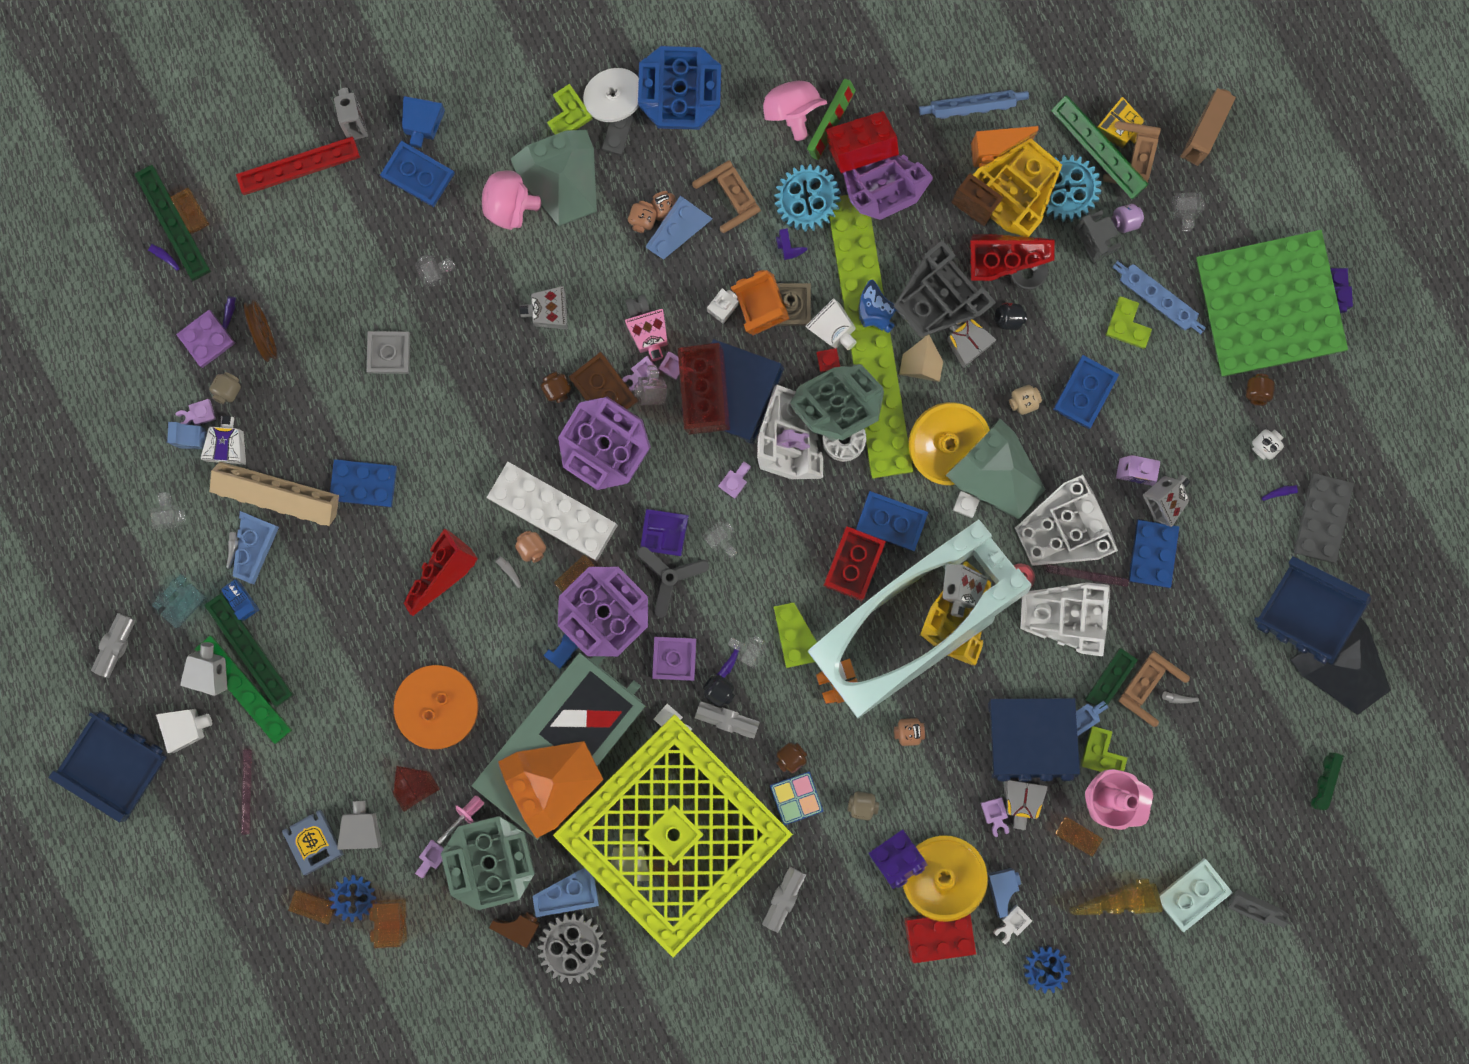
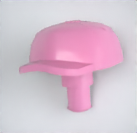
M792 81L773 88L766 95L763 104L765 120L770 121L786 120L787 126H791L794 140L802 141L809 136L805 126L806 114L816 107L827 104V101L820 97L818 91L810 82Z
M497 171L492 174L482 191V210L484 216L501 228L509 230L520 228L525 209L537 212L541 207L539 195H528V190L523 184L521 176L514 171Z
M1112 769L1100 772L1092 780L1085 791V799L1089 814L1096 823L1109 828L1123 830L1147 823L1153 800V792L1149 786L1138 781L1133 774Z

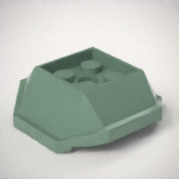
M861 364L853 365L852 367H834L800 385L790 404L791 408L812 432L822 434L832 441L837 439L844 440L879 420L884 390Z
M502 816L458 826L441 852L450 895L476 910L520 900L535 875L525 831ZM486 857L494 859L495 866L493 868H488L485 865Z

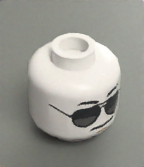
M1265 429L1252 441L1254 446L1252 450L1261 459L1265 460L1267 458L1271 460L1283 449L1284 445L1281 442L1283 437L1275 429L1272 432Z

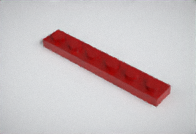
M352 136L238 173L236 177L241 193L247 195L361 157L355 139Z

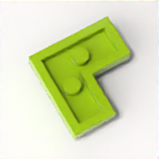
M570 84L553 94V98L563 111L547 122L554 135L564 131L577 130L593 119Z
M1121 296L1118 298L1106 336L1145 349L1152 329L1133 322L1139 306L1138 302Z
M1092 726L1089 730L1080 766L1099 772L1112 769L1124 771L1127 757L1108 752L1112 731Z

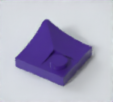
M646 509L640 548L646 547L651 552L682 556L689 515Z

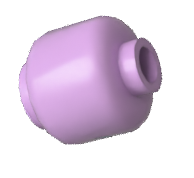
M1128 204L1116 208L1111 220L1119 232L1126 233L1139 229L1144 220V215L1141 208L1134 204Z

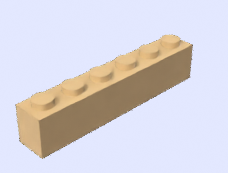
M219 462L211 471L209 492L215 493L218 496L229 497L242 503H250L260 508L271 509L302 520H310L319 525L330 526L336 518L339 495L224 462Z

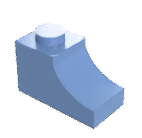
M168 422L167 443L181 449H203L207 437L205 428L178 422Z
M1012 868L987 874L996 913L1000 918L1008 916L1009 900L1015 892L1019 891L1018 885H1021L1018 872L1015 873Z

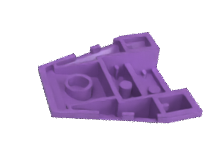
M905 155L890 157L843 173L849 199L859 213L879 220L917 203L933 179L932 175L922 164L918 162L915 164L909 161Z

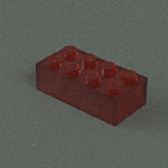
M719 343L678 348L684 430L689 435L730 430L723 348Z

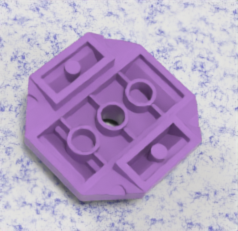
M609 397L580 402L558 437L563 468L596 490L629 483L651 448L643 420ZM602 437H606L609 440V447L602 445Z
M588 567L559 596L558 627L587 656L618 657L648 628V596L619 567ZM601 606L609 608L610 613L606 618H601L598 615V609Z

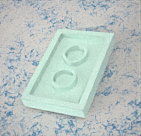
M1203 858L1155 898L1179 929L1185 932L1233 892L1210 863Z

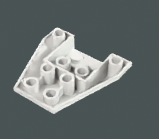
M1083 475L1063 483L1015 527L1032 566L1098 560L1118 551L1112 532L1097 499Z

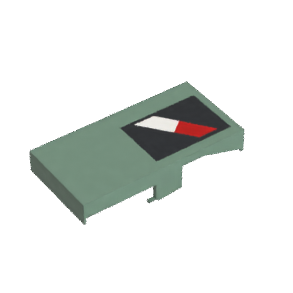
M579 653L472 784L474 789L537 840L540 837L536 838L524 821L505 783L498 761L519 751L585 741L598 767L607 753L646 707L634 695L641 687L640 684L633 680L626 689L599 667L605 656H593L592 659H589L582 653Z

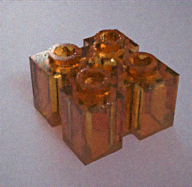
M406 898L383 899L374 903L373 908H370L369 911L370 921L374 922V929L370 931L371 943L374 942V948L402 946L403 943L407 942Z

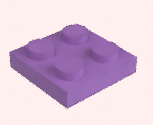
M211 310L206 311L176 334L202 368L235 344Z
M654 637L652 679L694 681L696 639Z

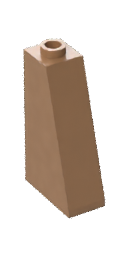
M1217 88L1212 94L1180 156L1181 158L1199 166L1207 157L1236 98L1231 92Z

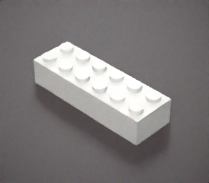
M509 462L505 465L487 496L490 501L595 561L599 559L618 526L610 519Z

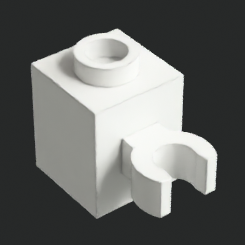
M722 288L707 307V312L724 324L738 306V297L732 291L727 290L726 292Z

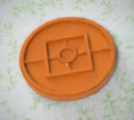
M442 665L426 666L411 673L399 686L394 699V716L398 728L409 741L427 749H443L459 743L470 733L478 715V698L471 682L459 671Z

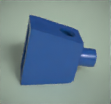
M404 96L402 129L406 135H411L410 146L422 148L423 138L434 139L445 112L442 103Z

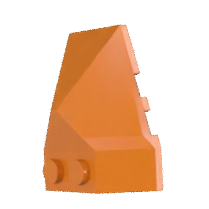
M585 741L519 751L498 761L505 783L524 821L536 838L556 829L604 780Z

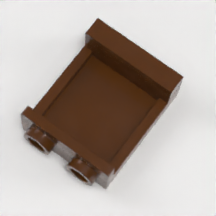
M969 173L957 189L951 203L982 226H985L1004 197Z

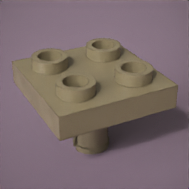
M777 283L790 319L775 326H806L811 321V283Z

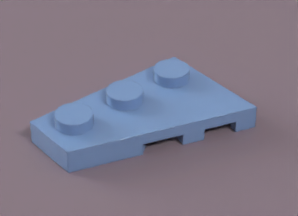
M680 196L646 245V248L664 260L710 222L712 218Z
M240 511L239 519H241L240 530L237 533L239 540L238 549L235 551L233 576L250 584H255L279 527Z
M583 868L533 895L536 917L599 906L595 878Z

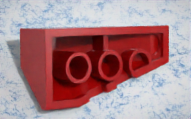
M973 234L971 238V281H992L999 277L1017 273V271L1033 268L1055 260V239L998 234Z
M447 529L443 530L432 545L430 551L433 552V555L428 564L423 563L421 567L423 569L422 577L420 580L414 581L403 603L412 616L463 578L478 560L472 549Z

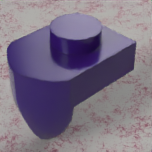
M788 228L779 230L776 243L777 248L782 249L784 260L793 259L807 251V247L791 248Z

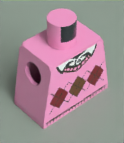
M663 309L626 319V326L639 352L649 351L651 361L662 359L663 355L660 347L668 345Z

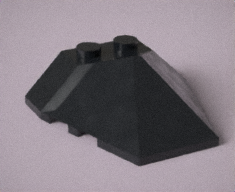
M1362 618L1358 621L1333 664L1328 662L1323 664L1314 658L1315 655L1309 652L1306 654L1299 652L1290 659L1302 677L1311 681L1319 689L1328 693L1356 715H1359L1391 691L1370 629Z

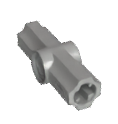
M117 613L109 632L100 641V652L92 666V672L110 678L118 658L123 656L127 648V638L136 620Z
M701 701L695 715V719L713 724L716 728L731 733L736 732L753 739L760 723L759 721L739 715L738 712L723 707L719 708Z
M789 867L781 885L778 886L772 897L771 906L762 923L763 926L777 933L779 932L788 912H791L796 902L797 893L806 874L793 867Z

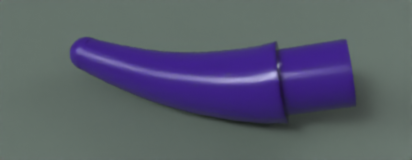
M151 244L148 249L149 252L167 262L175 270H179L177 263L165 250Z
M228 296L227 303L225 304L222 325L225 330L236 307V298Z
M1287 485L1273 490L1263 496L1262 500L1265 501L1279 496L1298 493L1297 485Z
M739 646L735 647L730 658L721 667L717 676L721 675L725 678L730 674L739 653Z

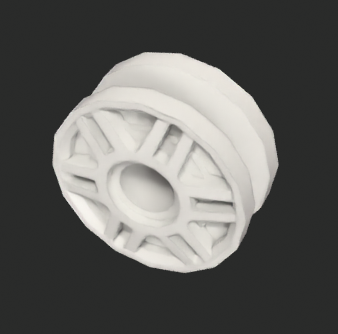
M862 429L849 437L850 442L847 444L840 443L839 439L832 441L823 436V447L834 460L841 462L851 461L857 458L864 450L866 443L865 430Z

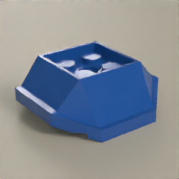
M660 46L647 58L639 62L638 106L657 128L699 130L720 108L721 64L714 60L702 47ZM682 86L685 90L683 92H676L675 88Z

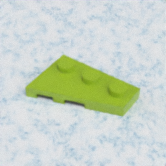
M795 603L774 606L786 668L815 662L808 653V650L817 641Z

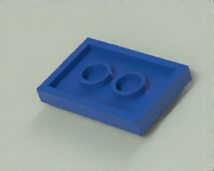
M401 141L380 176L434 207L455 173L443 164Z
M1082 355L1053 410L1090 429L1119 374Z
M334 459L330 493L339 495L338 502L392 508L397 466Z
M869 491L856 530L914 552L928 512Z
M1137 520L1128 582L1171 588L1179 526L1169 527L1160 523Z

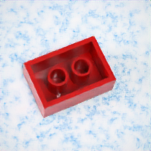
M884 111L826 129L828 148L840 173L899 155L897 136Z
M846 526L823 586L863 601L886 541Z
M970 914L954 921H937L924 915L904 918L910 960L913 964L976 955Z

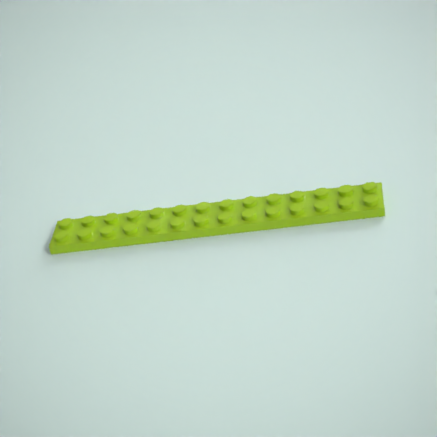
M849 195L838 196L841 202L835 204L838 205L839 210H833L835 217L829 216L844 310L856 327L850 334L857 342L851 348L853 365L861 364L884 390L879 420L864 428L871 477L875 479L913 473L891 334L875 326L863 327L859 317L860 297L869 280H874L884 295L872 220L870 216L857 211L850 202Z

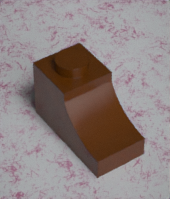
M526 912V914L521 913L517 919L511 921L495 918L489 929L527 948L540 922L537 921L538 917Z

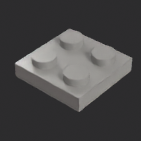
M368 331L367 373L409 374L410 332Z

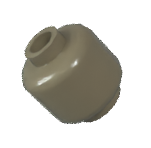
M227 372L218 374L209 388L211 394L214 395L212 399L220 404L233 402L241 389V385L238 383L239 379Z
M856 791L854 795H850L847 811L851 812L852 818L869 821L872 819L873 814H878L879 802H875L876 798L872 793Z

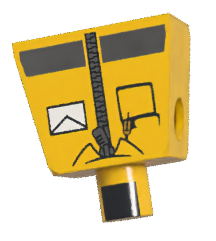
M1122 97L1097 127L1110 142L1121 148L1129 140L1135 144L1138 133L1118 130L1115 128V123L1121 121L1142 125L1144 122L1142 117Z

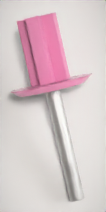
M474 796L463 809L456 806V811L460 817L437 842L441 844L463 820L473 823L474 821L471 817L484 805V802L478 796Z

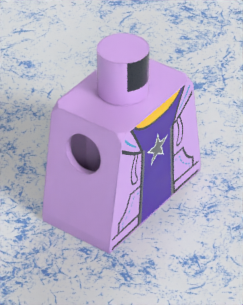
M1132 455L1120 458L1116 479L1153 486L1157 482L1160 461Z

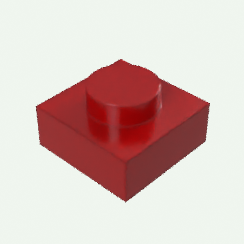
M837 348L816 352L820 373H824L834 367H840Z

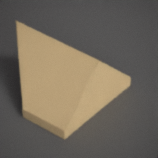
M930 335L925 336L902 355L899 375L940 382L943 360Z

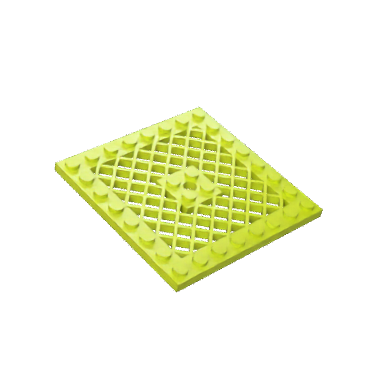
M675 714L553 834L673 958L793 835ZM673 745H675L679 750H669V749H670ZM668 753H680V765H668ZM665 754V765H654ZM683 754L694 765H683ZM653 768H665V780H653ZM668 768H679V780H668ZM683 768H694V780H683ZM650 769V780H639ZM698 769L708 780H698ZM638 783H650V795H638ZM653 783H665L664 795H653ZM668 783H679V795H668ZM683 783H694V795H683ZM698 783H709V795H698ZM635 784V795H624ZM713 785L723 795H713ZM649 798V810H638V799ZM653 798H664V810H653ZM668 798H679V809L674 804L668 809ZM683 798H694V810H683ZM698 798H709V810H698ZM713 798H724V810H713ZM620 799L619 810H609ZM623 799H635L634 810H623ZM728 800L738 810H728ZM608 814H619V826H608ZM623 814H634V826H623ZM638 814H649V826H638ZM653 814H663L653 824ZM684 814H694V824ZM698 814H709V825H698ZM713 814H724V825H713ZM728 814H738V825H728ZM604 815V826H593ZM743 815L752 825H743ZM593 829H604V841H592ZM608 829H619V841H608ZM623 829H634V841H623ZM638 829H648L643 835L649 841H638ZM677 829L679 831V838L676 841L669 840V830ZM699 829H709V840L698 841L703 836ZM713 829H724V840H713ZM728 829H738V840H728ZM743 829H753V840H743ZM588 830H589V840L584 836V834H585ZM757 830L762 834L758 839ZM592 844H604V856ZM608 844H619V856H607ZM623 844H634V856H623ZM638 844H649V856H638ZM698 844H709V856H698ZM713 844H724V856H713ZM728 844H738L737 856H728ZM743 844H752V845L742 854V846H743ZM653 845L664 856H653ZM694 845V856H684ZM653 859H664V871H653ZM683 859H694V871H683ZM698 859H709V871H698ZM713 859H724V871H713ZM728 859H737L728 869ZM608 860H619V871ZM623 860H634V871H622ZM638 860H649V871H638ZM668 860L672 865L679 861V871H668ZM709 874V886H698V875ZM713 874H723L713 884ZM623 875H634V886ZM638 875H649L648 887H637ZM653 875H664V886H653ZM668 875H679V886H668ZM683 875H694V886H683ZM638 890H649V902ZM652 890H664V902H652ZM668 890H679V902H667ZM683 890H694V901L683 902ZM698 890H707L698 899ZM664 905V917L653 906ZM667 905H679V917H667ZM683 905H693V906L682 916V906H683ZM668 921L677 922L672 926Z

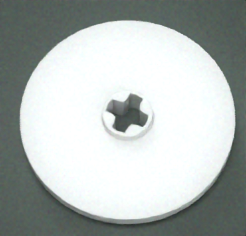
M611 68L598 73L589 81L584 91L583 101L587 111L593 118L603 122H616L629 117L639 107L638 76L632 71L623 68Z

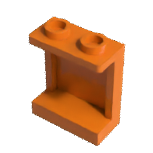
M767 270L757 271L753 277L738 280L736 285L731 287L738 297L746 320L744 327L749 334L756 335L790 319L774 274Z

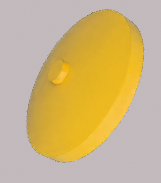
M956 402L937 404L926 410L913 425L909 437L911 460L916 469L930 481L941 485H955L946 474L990 430L989 426L976 410L965 404Z
M936 836L918 844L916 848L925 859L927 866L922 873L911 876L907 879V883L903 885L910 904L925 917L937 921H954L972 913L982 902L988 885L986 866L979 852L968 842L953 836Z

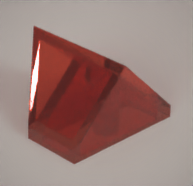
M396 766L393 795L403 812L440 790L430 772Z

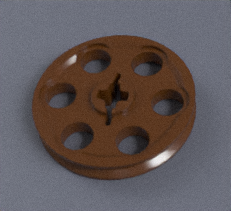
M252 300L251 304L245 302L244 312L258 351L266 362H269L270 358L277 359L275 341L260 305L256 300Z

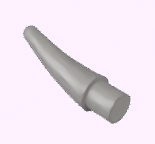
M237 532L229 533L227 569L231 567L235 559V551L238 548Z
M498 557L495 562L512 579L517 588H520V581L511 564L503 557Z
M1166 691L1162 694V699L1170 703L1183 704L1199 701L1197 697H1186Z

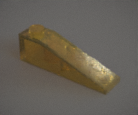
M1148 878L1136 879V883H1129L1069 908V913L1072 915L1103 914V911H1107V913L1122 914L1124 910L1128 909V912L1142 914L1163 912V907L1156 884L1149 882Z

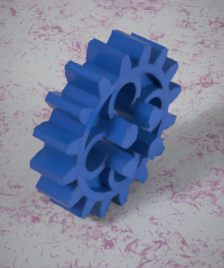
M351 875L350 880L344 876L343 883L336 881L337 889L331 888L330 890L334 893V896L328 899L334 901V904L330 906L331 909H337L334 914L336 916L342 914L341 919L343 921L348 916L350 922H353L356 916L359 920H362L361 914L363 913L369 915L367 909L374 908L371 900L376 899L375 896L371 895L375 889L368 888L371 882L366 881L363 883L362 876L355 880V875ZM354 883L356 884L354 895L360 897L362 894H366L367 899L364 902L354 900L353 904L356 910L353 913H349L348 908L351 906V902L349 900L339 902L338 897L339 895L350 897L349 886Z
M1039 946V952L1031 950L1033 956H1026L1029 964H1023V967L1028 969L1024 973L1025 977H1030L1027 981L1028 984L1032 985L1035 983L1034 989L1036 991L1042 987L1043 993H1046L1047 989L1055 993L1056 986L1062 989L1060 983L1062 981L1067 983L1068 980L1065 978V975H1070L1071 973L1066 970L1070 963L1063 962L1066 956L1064 954L1059 955L1060 950L1057 948L1052 952L1051 946H1047L1046 950ZM1050 957H1055L1054 963H1049ZM1039 960L1045 967L1049 966L1052 971L1059 972V977L1054 978L1049 972H1045L1040 967H1035L1034 963ZM1039 976H1044L1045 980L1039 982L1038 978Z

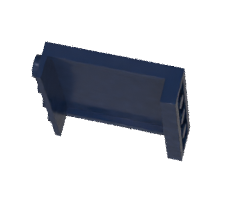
M713 339L712 343L708 344L705 350L706 358L704 362L698 367L697 380L691 384L689 390L690 397L682 406V416L686 420L697 421L754 444L763 423L774 386L778 385L784 367L779 362Z
M1292 556L1287 572L1259 618L1255 617L1254 621L1257 629L1266 634L1269 632L1275 634L1276 639L1285 644L1290 642L1296 645L1295 648L1304 654L1309 652L1315 655L1314 658L1323 664H1326V662L1333 664L1369 605L1371 597L1370 594Z
M1075 698L991 699L989 701L993 757L992 778H997L1001 782L1010 781V778H1019V781H1031L1032 778H1040V781H1052L1053 778H1061L1062 781H1072L1074 777L1080 774Z
M99 711V713L90 712L89 716L92 718L59 769L53 770L48 778L119 823L124 822L132 813L167 756L162 753L164 750L159 746L147 744L143 736L137 733L133 735L128 732V727L120 722L115 724L110 721L111 717L102 711Z

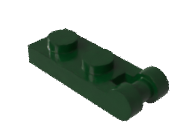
M1329 752V755L1324 758L1323 767L1325 769L1323 776L1321 775L1317 782L1318 793L1311 800V806L1314 809L1325 811L1329 808L1344 755Z

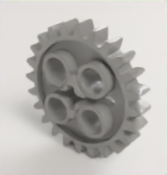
M566 913L564 914V920H561L559 916L556 917L557 924L551 921L548 923L551 930L543 929L547 936L539 937L544 944L538 945V949L543 950L538 957L545 958L541 966L548 964L549 967L546 973L554 971L553 979L560 975V982H563L566 977L569 984L572 983L573 978H576V981L580 983L581 976L588 980L589 972L593 975L596 974L594 967H602L598 960H605L606 958L601 954V952L607 951V948L601 946L606 942V939H600L604 932L596 931L598 923L593 926L590 925L592 918L586 922L584 921V914H582L580 919H577L576 913H573L572 918L569 919ZM576 928L579 936L571 938L568 935V929ZM559 934H563L571 946L574 944L577 946L575 950L586 960L585 963L580 960L574 951H568L569 945L560 938ZM559 942L563 946V951L559 953L553 951L552 944ZM590 944L593 947V952L585 954L582 951V945ZM569 958L575 959L577 967L573 969L567 967L566 960Z

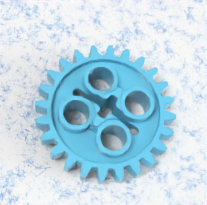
M1065 155L1062 156V161H1060L1062 167L1058 175L1062 181L1055 184L1053 190L1056 191L1051 192L1049 203L1046 206V209H1048L1046 215L1049 216L1054 213V220L1058 216H1062V222L1065 221L1066 217H1069L1070 221L1073 222V216L1075 215L1080 220L1082 212L1089 215L1087 208L1095 209L1093 202H1099V197L1096 195L1101 194V189L1096 187L1101 186V181H1095L1099 178V173L1093 174L1095 166L1088 168L1089 161L1082 164V157L1074 161L1073 155H1071L1070 160H1066ZM1079 173L1082 175V179L1075 181L1071 176ZM1066 185H1069L1071 188L1070 192H1066ZM1077 193L1084 194L1085 198L1081 201L1075 200L1074 195ZM1061 196L1064 198V202L1057 204L1053 199Z
M809 164L807 170L803 165H801L800 171L793 168L794 174L791 175L787 172L788 179H780L783 186L776 187L780 193L775 194V197L779 199V201L775 202V205L781 207L777 212L779 215L783 214L782 220H788L787 224L790 227L795 223L796 230H799L802 226L806 232L808 226H810L815 231V225L817 224L820 228H823L822 222L825 221L829 224L828 217H835L833 210H839L838 205L835 204L841 202L840 197L836 196L841 193L840 189L836 188L839 184L837 181H833L834 176L832 174L828 175L827 169L821 172L820 166H817L815 170H813L811 164ZM804 181H807V191L810 194L809 203L812 209L811 215H809L808 203L805 201V199H807V194L804 188ZM816 182H820V187L816 190H813L812 185ZM795 187H801L799 193L792 194V190ZM818 202H824L821 209H815V205ZM804 206V210L801 213H795L797 207Z

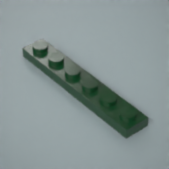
M150 165L135 173L137 181L190 279L195 281L212 272L156 168Z
M221 593L204 605L273 705L278 707L294 696V693L242 620L237 618L235 611L224 594Z

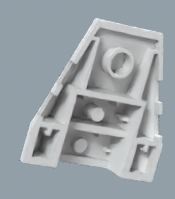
M775 385L758 436L757 458L760 469L789 479L823 478L822 452H818L816 443L819 440L817 433L814 434L791 408L790 401L794 398L796 391ZM784 430H794L795 433L799 434L807 433L809 438L804 439V442L809 444L810 448L800 450L797 447L786 448L776 445L777 435L782 434Z
M1087 582L1029 591L1022 597L1020 629L1044 639L1048 637L1056 640L1059 645L1064 646L1066 644L1076 648V651L1082 654L1103 656L1108 623L1110 586Z

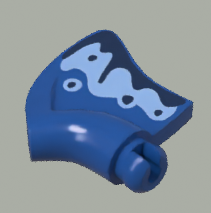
M869 280L860 297V321L863 327L875 326L880 330H885L886 333H890L894 323L889 320L896 311L893 307L895 304L884 297L874 280Z

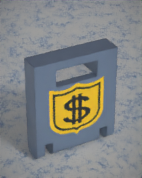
M321 810L316 812L318 820H316L314 814H311L291 825L290 829L293 834H290L287 828L282 830L303 875H308L344 855L342 850H337L338 842ZM327 849L330 855L316 864L309 859Z

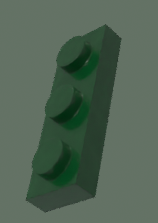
M1119 648L1084 700L1094 707L1104 701L1106 704L1099 709L1105 705L1108 706L1138 659L1122 648Z

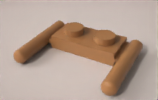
M1117 121L1115 123L1116 129L1138 133L1130 164L1148 183L1161 128ZM1109 174L1103 175L1104 182L1117 184Z
M730 160L692 182V186L698 189L716 178L739 214L720 226L722 233H726L761 212Z
M1154 650L1124 690L1118 702L1151 726L1157 727L1159 721L1140 706L1161 679L1165 670L1184 683H1187L1190 677Z

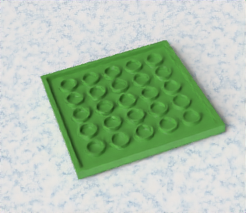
M1322 230L1196 257L1221 377L1348 350Z

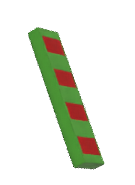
M844 79L807 147L812 158L816 160L820 159L828 144L826 129L838 125L856 91L850 80Z

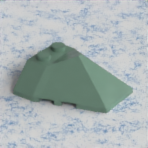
M570 130L558 133L527 145L511 158L514 169L521 176L523 184L533 196L539 195L542 207L558 226L597 212L594 148L587 130Z
M998 419L988 433L946 474L960 490L978 497L983 502L986 501L994 505L995 508L1017 519L1046 490L1015 432L1001 419Z

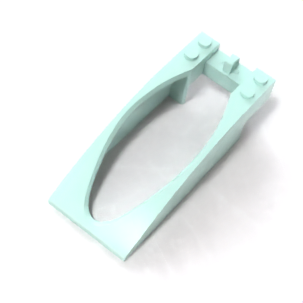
M980 520L971 524L888 584L808 650L810 656L857 718L863 716L993 623L997 614L1029 592L1032 584L1019 568L1016 570L992 540L991 533ZM973 555L996 583L983 593L967 618L946 639L921 657L896 670L866 681L853 683L841 678L839 673L840 660L851 639L871 612L931 570L941 566L946 569V564L960 565Z

